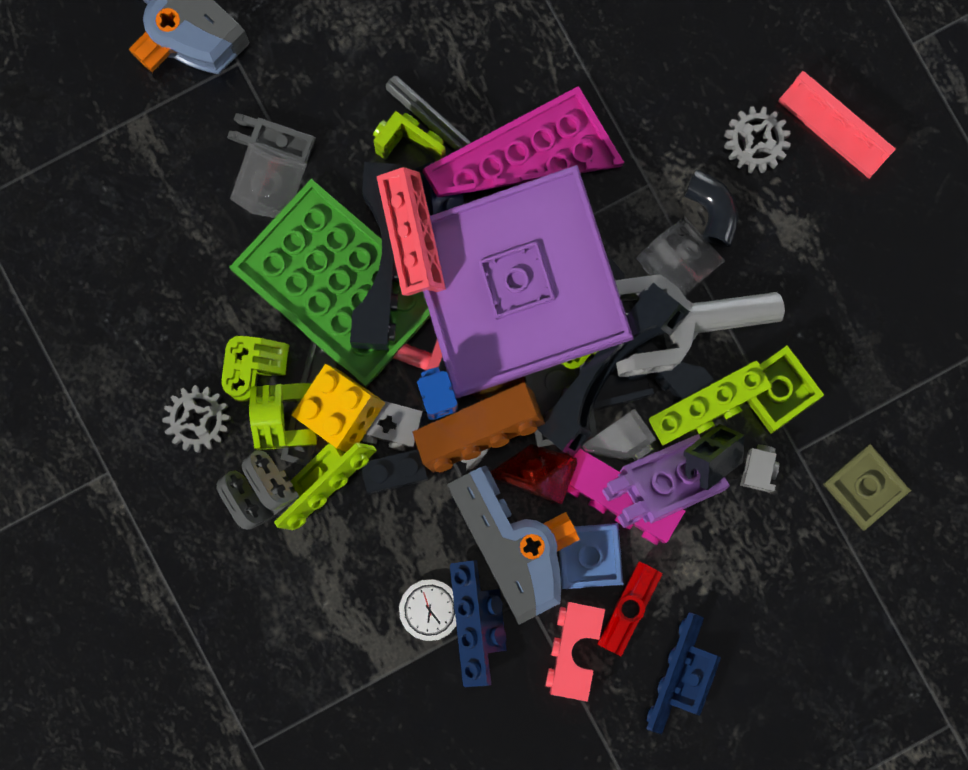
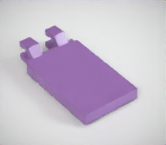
M699 434L623 466L620 470L621 473L618 474L619 478L607 483V487L602 490L607 501L616 499L628 492L634 503L622 510L623 513L617 517L623 528L638 522L642 518L645 523L650 522L652 524L721 493L730 486L724 477L709 490L701 488L699 480L701 476L696 469H694V476L691 479L687 478L685 472L686 457L683 456L684 450L701 438Z

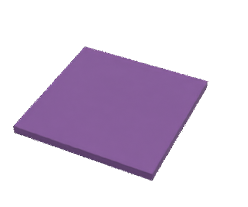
M577 165L430 216L446 290L440 292L425 290L423 292L456 398L634 339Z

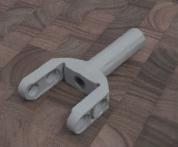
M661 274L615 280L621 301L637 300L640 293L654 282L690 311L671 336L664 333L667 350L633 354L628 359L617 362L618 376L628 377L672 370L681 363L698 333L781 322L785 313L783 299L780 294L773 292L691 303L675 284Z

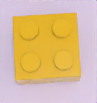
M325 364L291 416L335 448L347 452L355 443H360L386 402L342 371Z

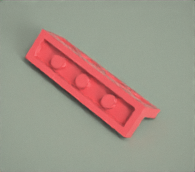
M804 71L799 74L794 83L778 101L869 179L896 149Z
M402 167L376 176L402 295L409 296L425 290L434 292L446 290L420 172Z

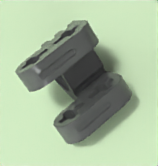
M261 450L254 451L243 460L242 470L246 478L238 471H229L217 482L218 493L238 526L246 530L264 524L286 511L299 498L285 471L279 472L272 458Z

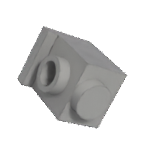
M758 444L757 449L752 448L748 450L740 486L769 493L775 491L776 485L770 484L771 479H776L779 470V462L775 461L777 455L775 454L776 448Z

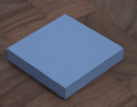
M618 523L575 526L574 528L580 540L559 550L561 588L573 589L623 585Z

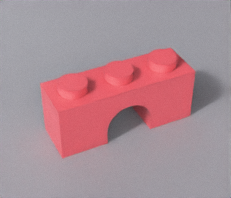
M567 602L566 608L560 607L557 625L562 626L560 638H554L551 656H556L554 669H548L545 686L551 687V695L588 702L593 670L582 668L575 664L572 658V648L578 640L583 638L600 639L605 609Z

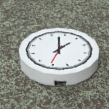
M434 579L421 580L411 585L403 594L399 605L400 620L405 629L415 638L425 641L439 640L449 635L456 627L453 591L447 584Z

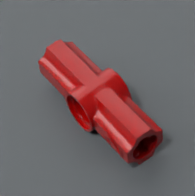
M638 561L621 597L616 602L615 609L597 645L622 656L639 620L644 616L645 608L663 573ZM627 600H633L638 606V612L632 618H627L622 613V605Z

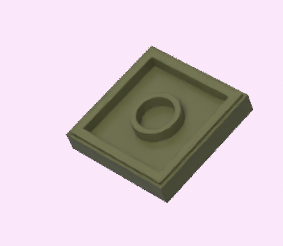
M871 444L866 446L823 483L862 530H866L911 491Z

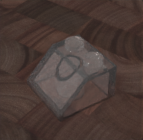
M686 217L660 234L636 257L648 274L651 276L661 274L675 284L684 296L689 294L725 262Z
M634 409L584 443L580 449L594 456L627 461L632 457L634 461H637L653 450L650 444L656 438Z

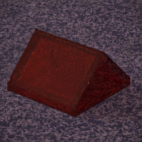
M530 444L490 473L494 479L517 490L562 504L578 463L575 457Z

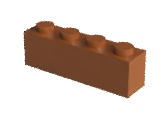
M524 382L412 431L423 465L432 472H444L451 469L456 462L463 459L471 460L477 458L486 449L491 447L499 448L506 445L509 439L519 435L532 434L538 429L537 427L544 425L545 422L534 392Z

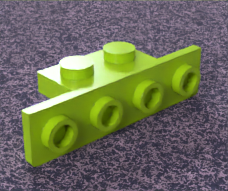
M754 361L650 417L649 422L662 446L688 432L697 430L701 434L715 426L713 420L723 415L727 420L742 412L741 405L772 388L759 362Z
M357 442L344 454L342 450L335 448L330 443L325 446L291 480L299 498L275 520L274 523L277 528L295 530L303 526L306 518L313 511L325 505L327 498L335 490L342 488L356 470L368 463L369 458L377 451L375 447Z

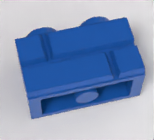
M439 367L422 372V378H419L417 384L428 418L433 421L458 411V403L452 390L448 373L440 372Z

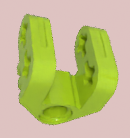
M235 336L231 338L225 349L222 373V387L224 391L235 400L244 402L250 400L251 386H257L258 375L284 376L286 374L289 344L248 336ZM244 350L249 351L248 355L242 356V360L237 359L238 354L242 355ZM241 380L245 381L244 386L238 387V391L234 389V384H240Z
M312 383L251 386L249 416L255 449H280L317 445L316 433L311 429L285 431L283 402L301 401Z

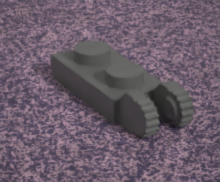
M236 113L234 120L238 124L254 128L251 137L238 131H229L228 139L303 167L307 166L316 141L314 136L259 117L255 119Z

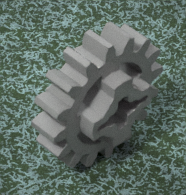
M750 107L747 116L743 111H740L737 115L739 121L732 119L729 126L733 130H726L724 137L731 139L724 145L725 149L733 150L729 159L738 158L740 161L737 167L740 169L746 164L748 165L749 173H752L755 167H759L760 172L764 173L767 164L772 169L776 168L778 165L776 158L783 161L786 154L782 150H788L791 144L784 141L791 134L790 131L782 130L786 121L781 120L777 122L775 120L777 112L774 111L769 116L766 114V107H763L760 113H756L755 108ZM754 121L763 122L762 124L753 126L749 124V122ZM771 129L774 131L776 135L777 144L776 141L772 139ZM761 131H764L761 142H759L758 145H755L754 148L751 149L750 147L753 144L752 141L754 140V138L757 135H759ZM738 138L743 141L744 151L739 146ZM759 154L766 156L765 158H752V156Z
M196 385L193 386L192 393L182 388V397L178 398L172 395L171 399L175 404L173 407L165 406L164 408L170 413V417L163 418V422L171 425L165 433L167 435H176L172 441L175 445L183 441V450L188 451L191 445H194L195 452L197 453L201 452L202 445L212 450L213 440L220 443L223 441L219 436L220 432H229V429L223 425L225 421L231 420L229 415L223 414L228 405L226 403L218 404L221 399L218 393L210 397L211 389L208 387L202 393H200ZM194 399L206 400L211 403V406L202 408L197 405ZM184 406L185 410L182 418L177 420L178 412ZM195 412L199 415H204L200 419V426L190 423L194 419L193 413ZM217 418L216 426L210 433L211 421ZM190 430L194 431L199 439H189L182 433Z

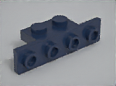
M477 560L451 563L450 573L463 686L491 685L488 653L507 651L500 589L481 591Z
M689 612L687 618H684L680 624L679 641L669 654L668 663L670 665L666 676H663L659 682V695L656 704L650 708L647 715V730L659 734L663 733L672 706L699 716L701 715L721 657L694 647L704 618Z

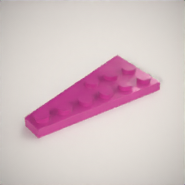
M578 86L425 167L422 172L438 198L526 183L575 165L579 167L580 173L621 167L624 161Z

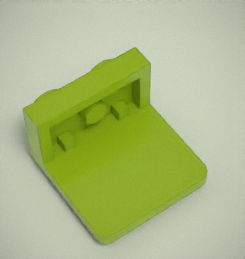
M397 111L394 112L388 122L383 120L373 133V136L376 137L374 139L375 152L385 160L402 137L408 139L437 161L445 157V147L442 145L444 141L432 131L425 133L417 127L419 122L411 115L404 113L402 116Z

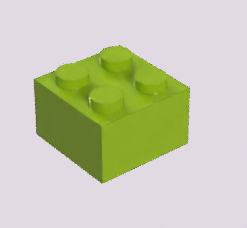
M785 346L760 364L772 388L751 398L747 403L770 434H772L820 400L824 394L790 348Z

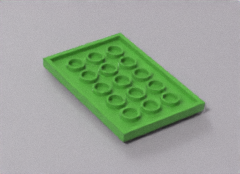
M312 179L229 267L232 272L365 388L388 365L399 349L431 317L423 291L405 296L402 295L400 283L394 282L393 293H398V310L391 313V323L396 324L395 342H389V351L351 347L352 311L364 300L373 286L381 261L382 239Z

